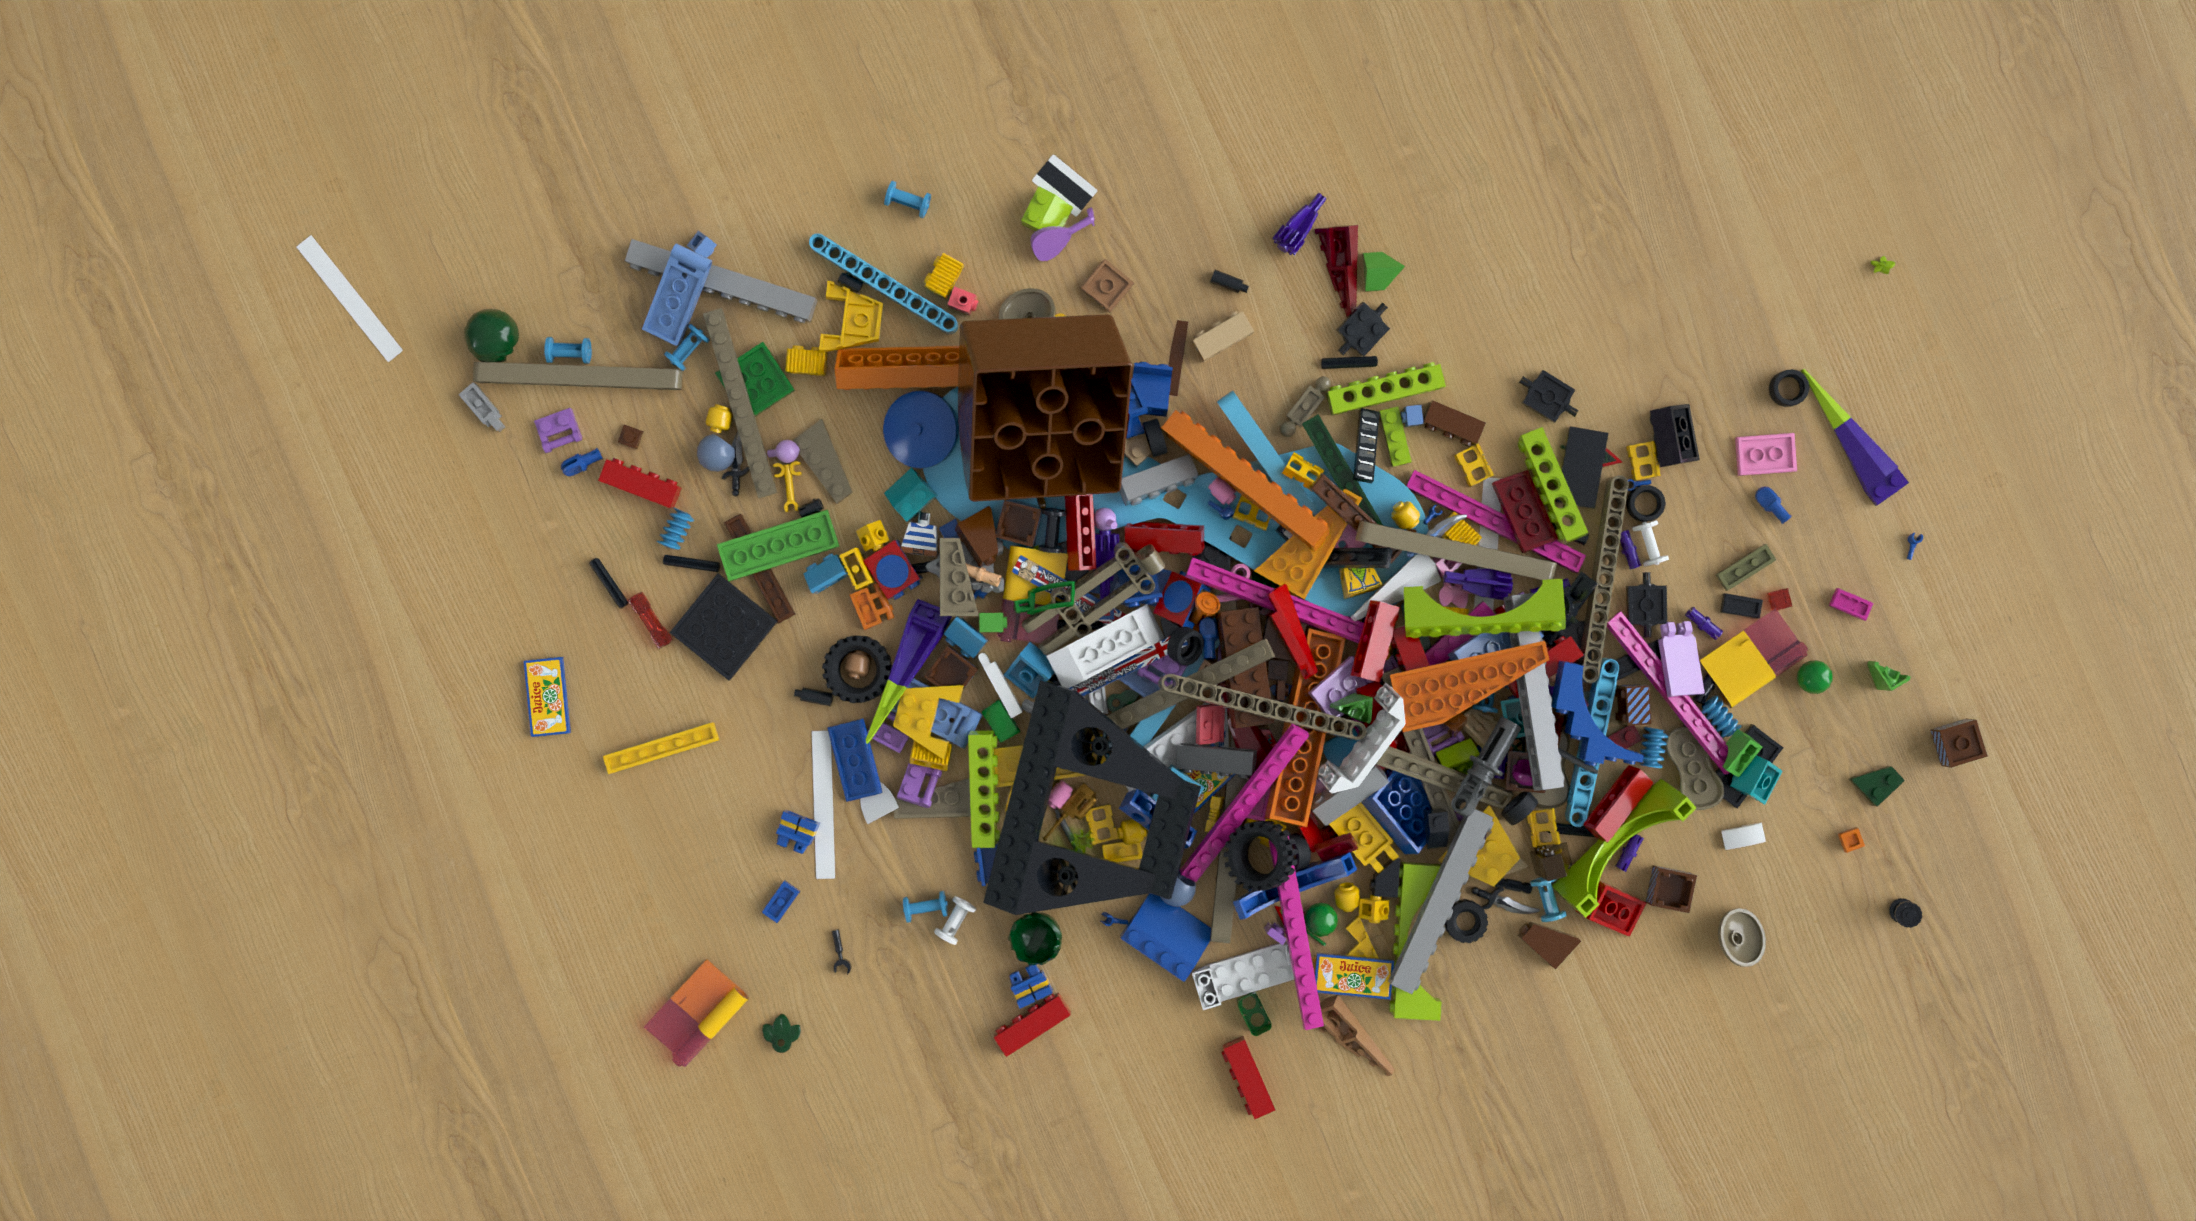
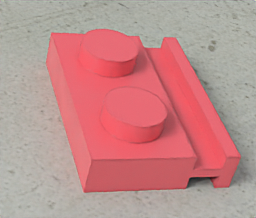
M1214 704L1197 706L1196 744L1204 745L1224 742L1225 708Z

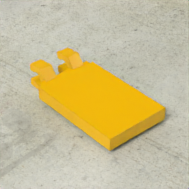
M1361 802L1329 824L1338 836L1347 833L1352 834L1358 844V850L1352 851L1353 854L1364 866L1370 864L1378 874L1384 870L1383 866L1376 859L1379 854L1384 851L1392 861L1399 857L1390 846L1393 842L1392 838Z

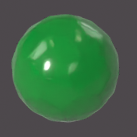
M1818 660L1805 662L1799 667L1797 672V682L1800 688L1810 694L1825 692L1833 681L1832 671L1829 666Z
M1322 902L1311 905L1304 915L1306 929L1314 936L1324 937L1330 935L1336 929L1338 923V916L1334 908Z

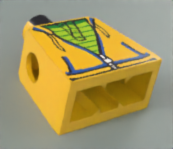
M1374 568L1339 569L1344 600L1378 590L1383 586Z

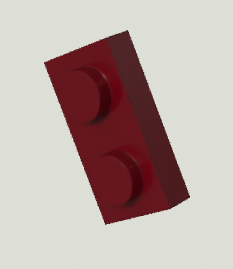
M1635 725L1625 726L1607 736L1616 745L1624 749L1642 741Z
M1351 833L1343 834L1314 845L1315 851L1322 862L1358 850V844Z

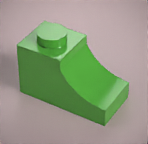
M979 613L980 632H1004V628H1007V617H1004V613Z
M1737 728L1726 743L1728 745V756L1722 767L1735 776L1740 777L1762 749V746L1751 736Z

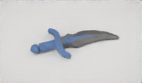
M1456 515L1438 523L1434 529L1429 530L1426 535L1440 538L1449 528L1466 518L1467 515ZM1409 551L1407 552V556L1409 558H1412L1414 554H1417Z

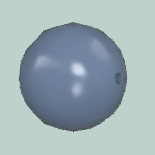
M711 434L700 441L697 447V458L699 463L707 470L720 472L727 469L733 463L735 449L717 435Z
M1179 869L1172 898L1165 899L1161 897V899L1170 906L1179 907L1187 905L1195 895V881L1181 875Z

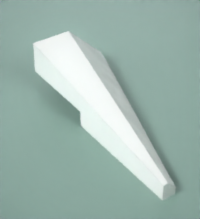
M1417 553L1397 573L1388 579L1351 618L1357 621L1366 617L1370 600L1392 605L1404 599V587L1423 586L1424 590L1439 583L1441 578L1435 562L1429 556Z

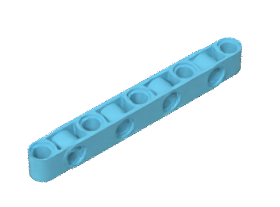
M1602 658L1599 678L1592 683L1588 700L1589 706L1587 707L1593 721L1605 736L1619 672L1618 662L1610 658ZM1607 662H1610L1612 668L1606 672L1604 666ZM1599 700H1603L1604 705L1601 709H1597L1596 704ZM1582 740L1579 742L1577 758H1579ZM1600 763L1593 766L1594 769L1598 770ZM1576 764L1574 765L1565 818L1573 826L1581 827L1587 820L1597 774L1592 771L1590 773ZM1583 775H1587V782L1581 784L1580 778ZM1579 812V819L1572 821L1573 814Z

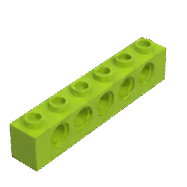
M1434 362L1424 364L1422 369L1416 370V367L1404 369L1405 373L1397 374V371L1387 373L1385 378L1379 379L1378 376L1367 378L1368 382L1360 384V380L1348 383V387L1342 388L1341 385L1331 387L1330 391L1326 393L1331 416L1443 389L1446 385L1441 364L1435 365ZM1419 374L1426 376V384L1418 381ZM1400 379L1408 381V388H1402L1399 385ZM1382 383L1389 385V393L1381 391ZM1363 388L1370 389L1371 396L1369 398L1362 395ZM1346 392L1350 393L1353 396L1352 402H1346L1343 399V394Z
M1543 427L1521 435L1518 439L1519 442H1517L1518 448L1526 456L1525 464L1528 470H1532L1534 485L1536 488L1539 487L1542 493L1540 498L1543 505L1548 507V516L1551 523H1554L1557 528L1555 532L1558 540H1562L1563 544L1585 536L1588 534V530ZM1536 447L1540 450L1541 454L1534 455L1531 449ZM1539 465L1547 466L1548 472H1541ZM1547 483H1554L1556 490H1549ZM1561 500L1563 508H1557L1554 501ZM1563 517H1567L1570 519V526H1566L1562 523Z
M994 730L970 731L968 734L972 848H995L1000 838V830H997L996 825L1000 819L999 811H996V804H999V793H995V785H998V774H995V767L998 766V756L994 755V748H997V736H994ZM979 748L987 749L988 754L981 755ZM986 767L989 770V773L983 774L980 772L979 768ZM980 786H987L989 788V792H982L980 790ZM986 804L990 810L983 811L980 805ZM987 823L991 829L985 830L981 827V824Z

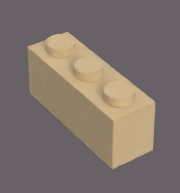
M1235 311L1227 316V321L1223 323L1218 321L1210 326L1211 330L1205 333L1203 330L1194 335L1195 339L1192 341V344L1203 362L1254 333L1243 311L1239 314Z

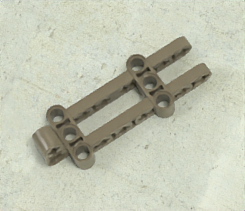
M1118 543L1114 547L1115 556L1075 584L1073 606L1041 611L1025 619L1022 627L1027 633L1036 630L1058 613L1067 623L1039 644L1038 648L1044 655H1048L1075 635L1078 638L1087 636L1092 632V623L1136 592L1140 591L1143 594L1151 593L1155 588L1151 575L1159 573L1165 567L1163 559L1152 544L1146 545L1134 553L1127 543ZM1121 550L1128 551L1127 555L1124 557H1121L1118 554ZM1132 565L1139 566L1138 570L1135 572H1132L1129 569ZM1123 568L1130 580L1085 612H1082L1075 601ZM1144 580L1150 581L1149 585L1145 587L1140 584ZM1062 587L1054 588L1051 592L1052 601L1048 604L1070 602L1071 587L1068 590ZM1057 595L1065 596L1062 601L1055 600ZM1073 609L1076 611L1073 616L1066 615L1068 610ZM1082 624L1087 626L1083 631L1077 629Z

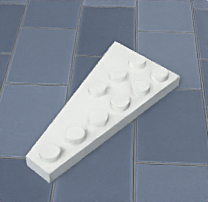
M1197 709L1143 747L1168 768L1171 764L1176 766L1177 745L1181 743L1196 744ZM1126 786V788H1127V790H1128L1129 792L1135 789V788ZM1143 791L1150 797V792Z

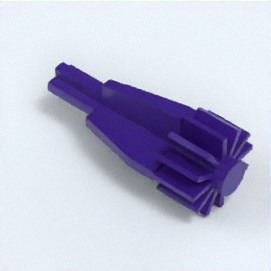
M1321 193L1316 195L1309 206L1305 204L1286 223V226L1282 225L1272 238L1282 252L1296 255L1305 243L1304 239L1318 216L1317 211L1326 200V197L1322 196Z
M1099 530V534L1095 533L1096 569L1115 556L1114 547L1119 543V534L1111 533V530ZM1114 574L1100 584V600L1110 594V581H1113Z
M1494 569L1464 570V574L1445 571V575H1443L1445 583L1462 585V590L1484 598L1504 600L1505 597H1508V593L1511 594L1513 589L1511 573Z

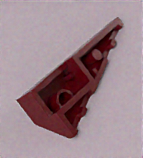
M1358 225L1314 229L1315 234L1319 236L1322 244L1320 249L1325 253L1328 262L1326 266L1334 290L1338 292L1341 300L1339 303L1340 307L1344 309L1346 317H1348L1357 307Z
M1225 682L1217 685L1226 688ZM1223 692L1224 703H1227V693ZM1228 719L1236 748L1257 750V770L1273 747L1258 726L1231 729V722Z

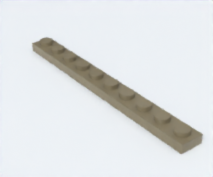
M720 308L703 313L758 498H763L776 494L778 492L723 309Z
M1264 639L1186 678L1217 685L1274 658L1275 655L1268 640ZM1186 682L1183 689L1186 693H1190L1192 687L1190 683ZM1159 690L1107 715V717L1120 728L1126 729L1188 698Z
M1398 667L1383 673L1381 678L1383 685L1387 683L1392 687L1389 675L1400 673ZM1422 728L1402 732L1410 754L1435 763ZM1421 780L1431 809L1443 808L1448 812L1449 837L1446 847L1448 850L1459 828V822L1451 806V801L1445 788Z

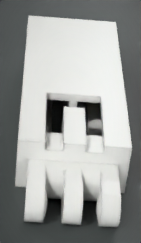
M985 653L979 654L978 659L1010 717L1013 718L1022 713L1023 710L996 661L991 663Z

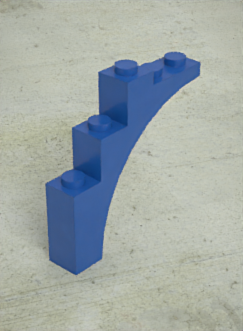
M1559 661L1551 707L1556 708V712L1568 714L1565 732L1571 735L1570 738L1582 740L1579 758L1585 761L1584 764L1596 766L1597 763L1604 764V758L1605 760L1615 762L1617 758L1624 759V763L1635 765V762L1642 763L1643 754L1616 745L1602 733L1593 721L1583 694L1582 678L1584 666L1577 663Z
M1349 852L1323 862L1322 860L1314 861L1306 868L1295 871L1299 892L1347 877L1355 872L1357 868L1351 853ZM1277 887L1264 891H1252V889H1249L1248 893L1233 903L1240 920L1246 919L1256 912L1280 901Z

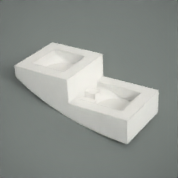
M1762 822L1721 831L1725 850L1766 842Z

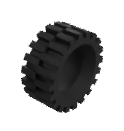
M849 636L840 639L829 648V653H826L824 657L826 660L822 665V669H824V674L822 675L823 679H826L827 688L833 691L832 694L834 696H838L840 700L849 701L850 703H863L882 694L893 665L890 662V654H887V649L881 646L879 641L873 640L868 636ZM854 650L867 652L876 664V675L873 681L863 688H856L847 684L842 678L840 671L843 658Z
M1256 821L1239 826L1235 829L1237 832L1230 834L1229 838L1232 841L1226 842L1225 847L1229 848V850L1224 852V857H1228L1229 862L1224 864L1225 868L1230 867L1232 870L1228 872L1229 876L1237 877L1234 881L1237 885L1244 884L1243 888L1246 890L1264 891L1282 885L1281 883L1287 882L1290 879L1288 875H1292L1295 871L1291 867L1297 865L1298 859H1293V855L1298 854V850L1292 848V845L1296 843L1294 839H1288L1290 835L1288 830L1282 831L1283 826L1280 824L1274 825L1273 821ZM1259 836L1270 840L1277 851L1276 865L1268 874L1256 871L1248 858L1249 846Z

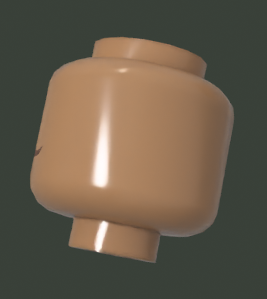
M854 650L853 653L847 655L844 671L849 674V678L854 680L866 677L871 659L867 653Z

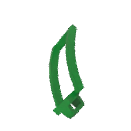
M1058 582L1028 591V599L1015 600L1013 602L1014 611L1016 613L1027 612V614L1033 615L1049 609L1071 607L1074 605L1075 582ZM1071 586L1070 602L1048 604L1035 608V593L1052 588ZM1026 603H1028V605L1019 606V604H1026Z

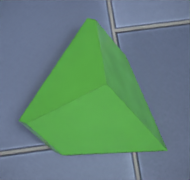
M1384 252L1363 253L1365 292L1384 291L1405 266Z
M1868 661L1867 663L1877 690L1892 691L1908 682L1911 678L1908 675H1901L1899 671L1890 669L1888 666H1880L1876 661Z
M1353 693L1331 703L1330 708L1360 722L1370 724L1372 720L1373 697Z

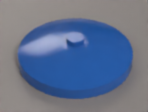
M927 391L906 393L895 400L886 413L883 425L885 443L891 454L904 465L913 468H928L938 465L951 454L957 442L958 421L955 412L950 404L937 394Z

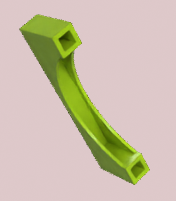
M1563 579L1542 580V585L1538 591L1522 605L1506 613L1486 617L1468 616L1446 609L1429 597L1423 590V586L1404 587L1406 637L1479 635L1481 633L1499 634L1501 632L1519 633L1522 631L1539 632L1543 630L1560 631L1566 628Z
M1658 780L1642 797L1608 843L1599 839L1569 869L1567 877L1559 878L1552 887L1565 901L1586 918L1599 905L1597 902V891L1600 877L1608 861L1620 846L1637 833L1651 826L1675 820L1683 822L1696 807L1680 791L1664 780Z
M1401 862L1399 871L1400 886H1398L1399 903L1395 905V916L1398 917L1397 924H1394L1396 943H1393L1392 953L1395 955L1394 967L1407 941L1413 917L1424 903L1441 864ZM1392 985L1391 993H1393V1000L1389 1001V1012H1392L1394 1018L1441 1021L1442 1001L1439 998H1433L1421 985L1417 990H1414L1413 994Z

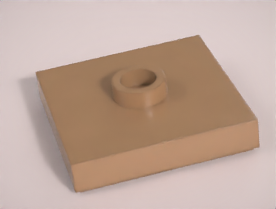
M1104 259L1080 289L1111 313L1134 285V282Z

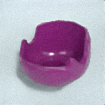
M1518 760L1517 764L1513 766L1512 776L1518 783L1524 786L1533 785L1529 760Z

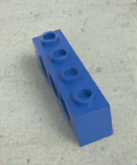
M1134 789L1126 793L1119 809L1149 830L1156 801L1143 791ZM1191 826L1185 849L1191 846L1197 830Z

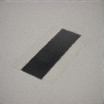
M1055 155L1050 157L1032 179L1037 186L1057 195L1073 207L1071 213L1075 217L1078 216L1097 192V189Z

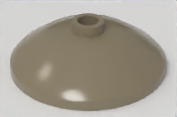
M1023 289L1013 293L1003 302L999 310V319L1055 317V304L1050 295L1040 289Z
M1741 908L1730 910L1722 917L1718 928V939L1725 956L1733 964L1740 967H1749L1758 963L1766 947L1765 932L1759 919L1752 912Z

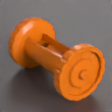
M1202 592L1196 597V610L1191 612L1188 618L1189 621L1195 623L1193 630L1198 632L1200 621L1209 615H1215L1220 609L1219 599L1210 592Z

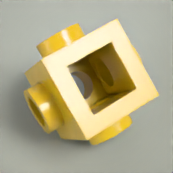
M881 520L856 530L865 552L873 549V552H876L884 547L883 544L890 541Z
M1370 895V898L1360 899L1359 918L1367 919L1370 923H1380V920L1388 919L1389 900Z

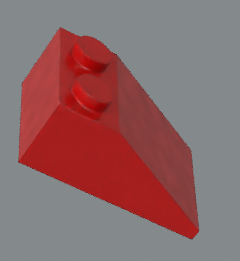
M1600 880L1597 891V902L1599 905L1586 918L1630 937L1647 903Z

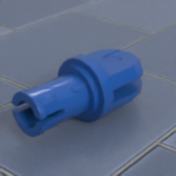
M598 448L584 455L577 453L575 456L562 462L561 470L566 476H574L582 471H586L588 465L602 460L603 457Z
M1764 486L1756 491L1755 498L1766 512H1772L1781 524H1784L1792 517L1780 504L1782 499L1770 487Z
M1205 617L1199 623V633L1204 639V659L1211 660L1216 659L1215 642L1219 639L1217 622L1212 617Z

